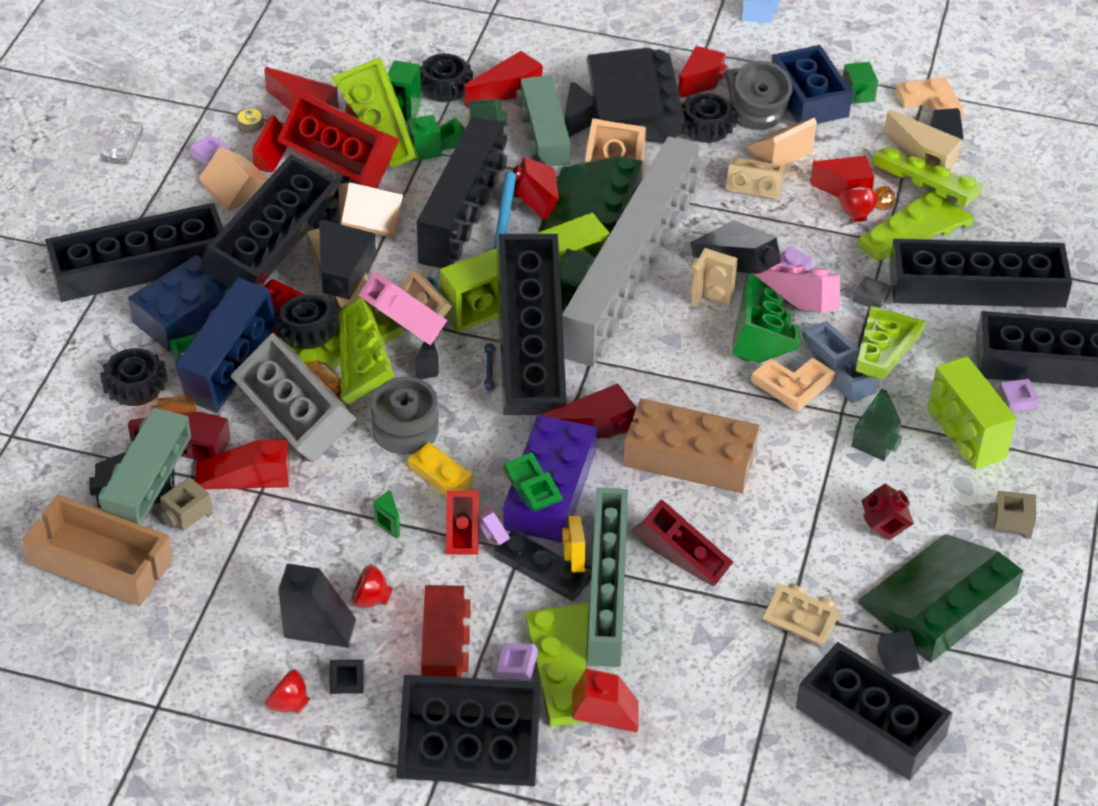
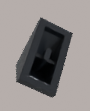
M570 82L564 116L569 137L590 127L592 119H597L593 96L575 82Z

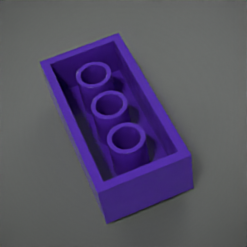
M537 415L522 456L533 452L543 472H549L563 499L558 503L533 512L511 484L503 505V527L505 530H514L520 534L563 543L562 528H568V516H574L596 453L597 427Z

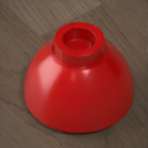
M851 188L843 191L839 195V200L843 210L851 216V221L865 222L868 220V215L876 207L878 194L869 188Z
M369 564L362 570L351 596L352 606L370 608L379 603L387 604L393 587L387 585L384 574L376 566Z
M291 669L267 697L265 706L275 712L287 713L294 711L298 715L311 699L306 695V684L302 675L296 669Z

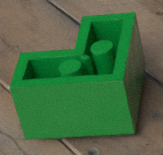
M394 60L388 71V76L405 123L408 125L407 119L416 118L421 107L420 64Z

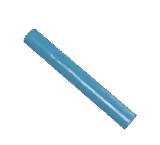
M513 172L505 173L493 249H496L498 234H507L516 174Z

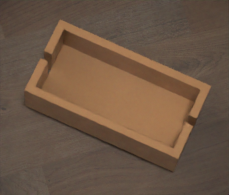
M640 398L633 422H631L624 442L623 466L743 494L757 449L760 425Z
M58 494L42 513L43 521L38 519L22 539L29 565L137 606L142 605L154 588V579L159 581L173 561L169 535Z

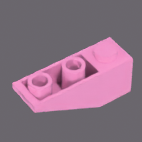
M781 262L760 274H754L799 310L823 313L839 309L840 275L828 273L827 268H811V271L805 270L804 265H788L787 268L783 267Z
M376 271L359 294L360 297L429 345L433 343L447 322L446 319Z

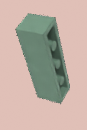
M552 76L521 78V88L516 90V99L518 106L522 105L520 109L522 123H527L525 124V135L527 140H531L529 142L531 158L539 155L546 165L551 167L570 165L571 143Z
M153 408L148 418L142 420L139 433L134 441L129 442L121 463L116 464L111 480L99 493L98 503L101 505L102 511L139 525L142 524L191 439L188 416Z

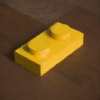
M430 442L407 458L408 467L445 496H447L448 488H467L473 483V474Z
M568 516V528H562L564 560H570L572 572H585V539L581 516Z

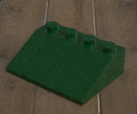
M614 156L562 167L557 179L559 199L547 220H542L538 233L593 213L608 232L611 233L642 181L643 161Z
M945 534L861 597L858 604L893 633L911 630L916 652L931 663L1014 598L1018 593L1024 570L999 551Z

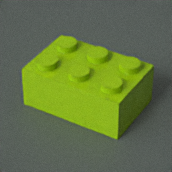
M968 356L936 366L930 398L927 404L930 415L937 419L943 427L946 436L953 440L959 448L962 457L968 460L975 470L1006 459L1017 417Z

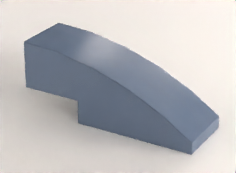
M825 321L802 330V336L815 359L836 372L833 384L851 403L877 393V379L869 378L866 374L856 371L860 349L829 322Z

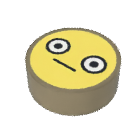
M245 108L239 111L236 116L237 126L244 132H256L264 125L263 113L256 108Z

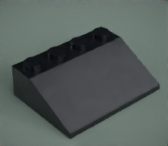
M645 47L590 54L587 56V67L598 120L646 127V139L665 143L668 136L676 138L685 119L670 53L660 49L655 50Z
M404 675L396 779L535 787L541 710V682Z

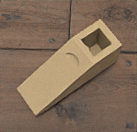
M891 109L888 110L884 133L909 158L911 156L924 159L928 165L934 167L940 165L949 169L958 160L962 139Z

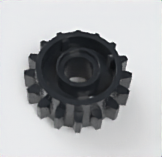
M440 53L432 55L423 61L422 66H420V90L424 92L426 97L437 102H452L464 96V84L473 79L471 65L466 64L464 59L454 54Z
M699 93L690 97L687 102H682L685 119L682 126L683 133L691 139L702 143H713L726 138L728 133H733V127L736 126V109L731 108V102H728L724 97L714 93Z
M301 295L290 299L278 310L279 316L274 318L277 336L297 349H314L323 346L337 334L336 328H340L338 308L333 307V302H328L325 298L317 295Z
M140 348L125 349L110 357L107 364H103L104 372L100 373L104 394L108 393L111 401L115 400L120 405L140 406L158 398L160 391L166 389L165 382L168 381L165 362L159 361L158 354H153L148 350Z

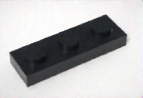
M514 530L508 533L510 539L501 545L498 544L494 549L495 559L572 602L591 581V572L587 570L585 572H572L570 561H565L562 556Z

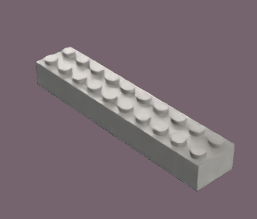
M667 137L562 314L565 359L594 367L598 358L605 355L609 338L615 337L620 319H625L628 314L629 303L631 300H636L641 282H646L649 277L650 266L652 263H657L662 245L666 246L668 244L671 229L677 228L682 210L686 211L689 206L691 194L697 193L700 184V178H697V173L702 162V158L698 157V144Z

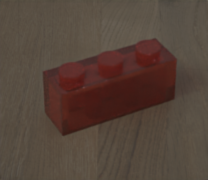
M425 585L421 676L462 678V672H469V652H463V645H470V625H464V619H471V599H465L463 585Z

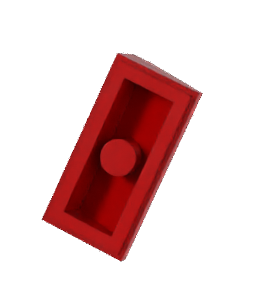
M271 115L268 118L252 148L254 166L260 171L270 173L275 172L288 147L277 141L283 126L275 115Z

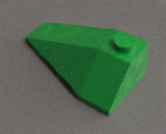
M747 273L733 336L732 353L744 361L752 360L762 363L770 358L773 359L799 349L801 345V330L798 325L791 323L790 320L793 315L790 310H784L782 306L783 297L752 273Z

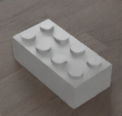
M274 333L231 375L232 379L291 445L312 462H315L357 419L295 351Z

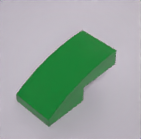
M533 452L504 463L503 470L518 495L533 512L562 501L563 497L549 472H543Z

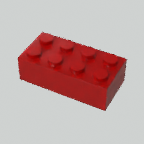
M300 91L277 139L278 142L360 184L378 189L400 140L316 97Z

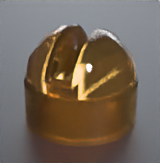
M880 186L875 190L878 194L876 208L880 210L891 209L895 202L894 191L888 186Z

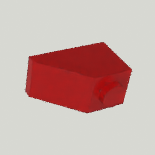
M696 46L679 75V96L683 98L716 89L720 80L725 79V72L728 69V65L725 64L726 53Z
M865 155L813 161L810 183L812 186L839 198L843 191L851 188H869L873 190L875 177Z
M524 157L520 166L517 165L513 170V173L516 174L514 193L541 218L547 220L559 199L555 169Z
M448 488L446 554L478 555L479 488Z
M586 668L572 691V719L637 732L639 729L638 700L619 675Z

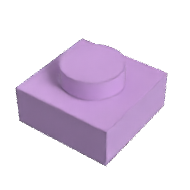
M208 134L190 147V155L207 166L219 146L227 150L229 148L228 145Z
M791 246L780 254L783 267L788 268V265H804L805 270H809L812 267L813 258Z
M1029 379L1000 383L999 393L1012 412L1037 409L1039 400Z
M490 505L479 512L483 519L479 526L488 540L494 537L498 544L501 545L510 539Z
M504 643L496 674L500 679L531 680L538 649L534 644Z

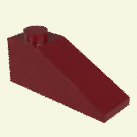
M617 383L541 415L597 427V438H610L629 431L636 406Z
M203 412L181 414L188 416L191 439L181 457L201 461L225 451L231 439L228 418ZM147 418L129 420L130 441H134L139 433L142 420Z
M662 499L649 508L631 530L655 553L713 587L734 563Z

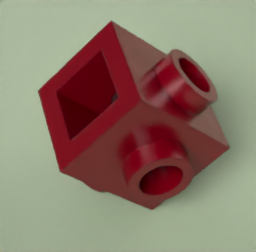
M886 483L861 500L865 511L863 517L870 529L889 541L914 524L908 508L910 505L908 497L903 491L895 490Z

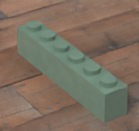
M596 487L587 665L621 666L628 489Z

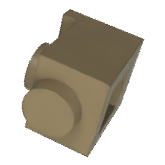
M190 477L160 497L161 517L170 528L177 525L184 531L203 516L210 517L213 514L210 493Z
M998 490L995 503H989L987 517L988 521L994 522V531L1024 534V538L1031 539L1036 522V495Z

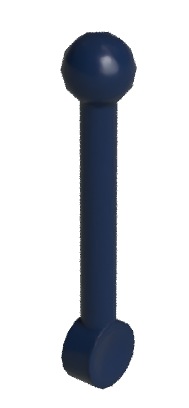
M488 343L484 347L485 353H487L486 380H484L487 391L494 389L492 369L493 353L496 348L492 343Z

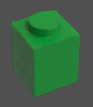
M870 61L844 64L842 77L853 92L851 104L874 102L878 79Z
M434 115L407 119L408 131L419 158L415 161L440 157L441 131Z

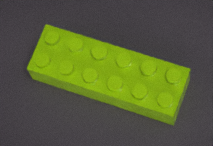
M593 213L536 233L558 234L561 293L578 287L610 235ZM496 249L440 269V293L452 305L445 317L456 332L499 317Z

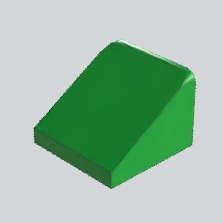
M456 117L439 127L441 131V150L455 149L466 129Z
M388 490L373 502L374 521L394 538H399V513L392 492Z

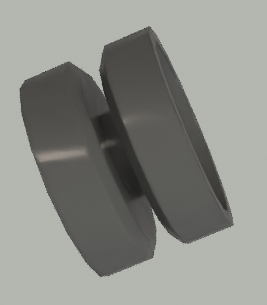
M754 61L745 64L739 69L735 77L733 89L729 97L731 108L736 109V120L741 125L753 130H766L775 127L782 121L793 91L792 81L784 69L769 61Z
M409 376L395 377L374 390L371 397L373 437L380 447L388 452L404 455L414 454L429 442L431 444L435 442L439 433L437 393L430 384L422 379Z

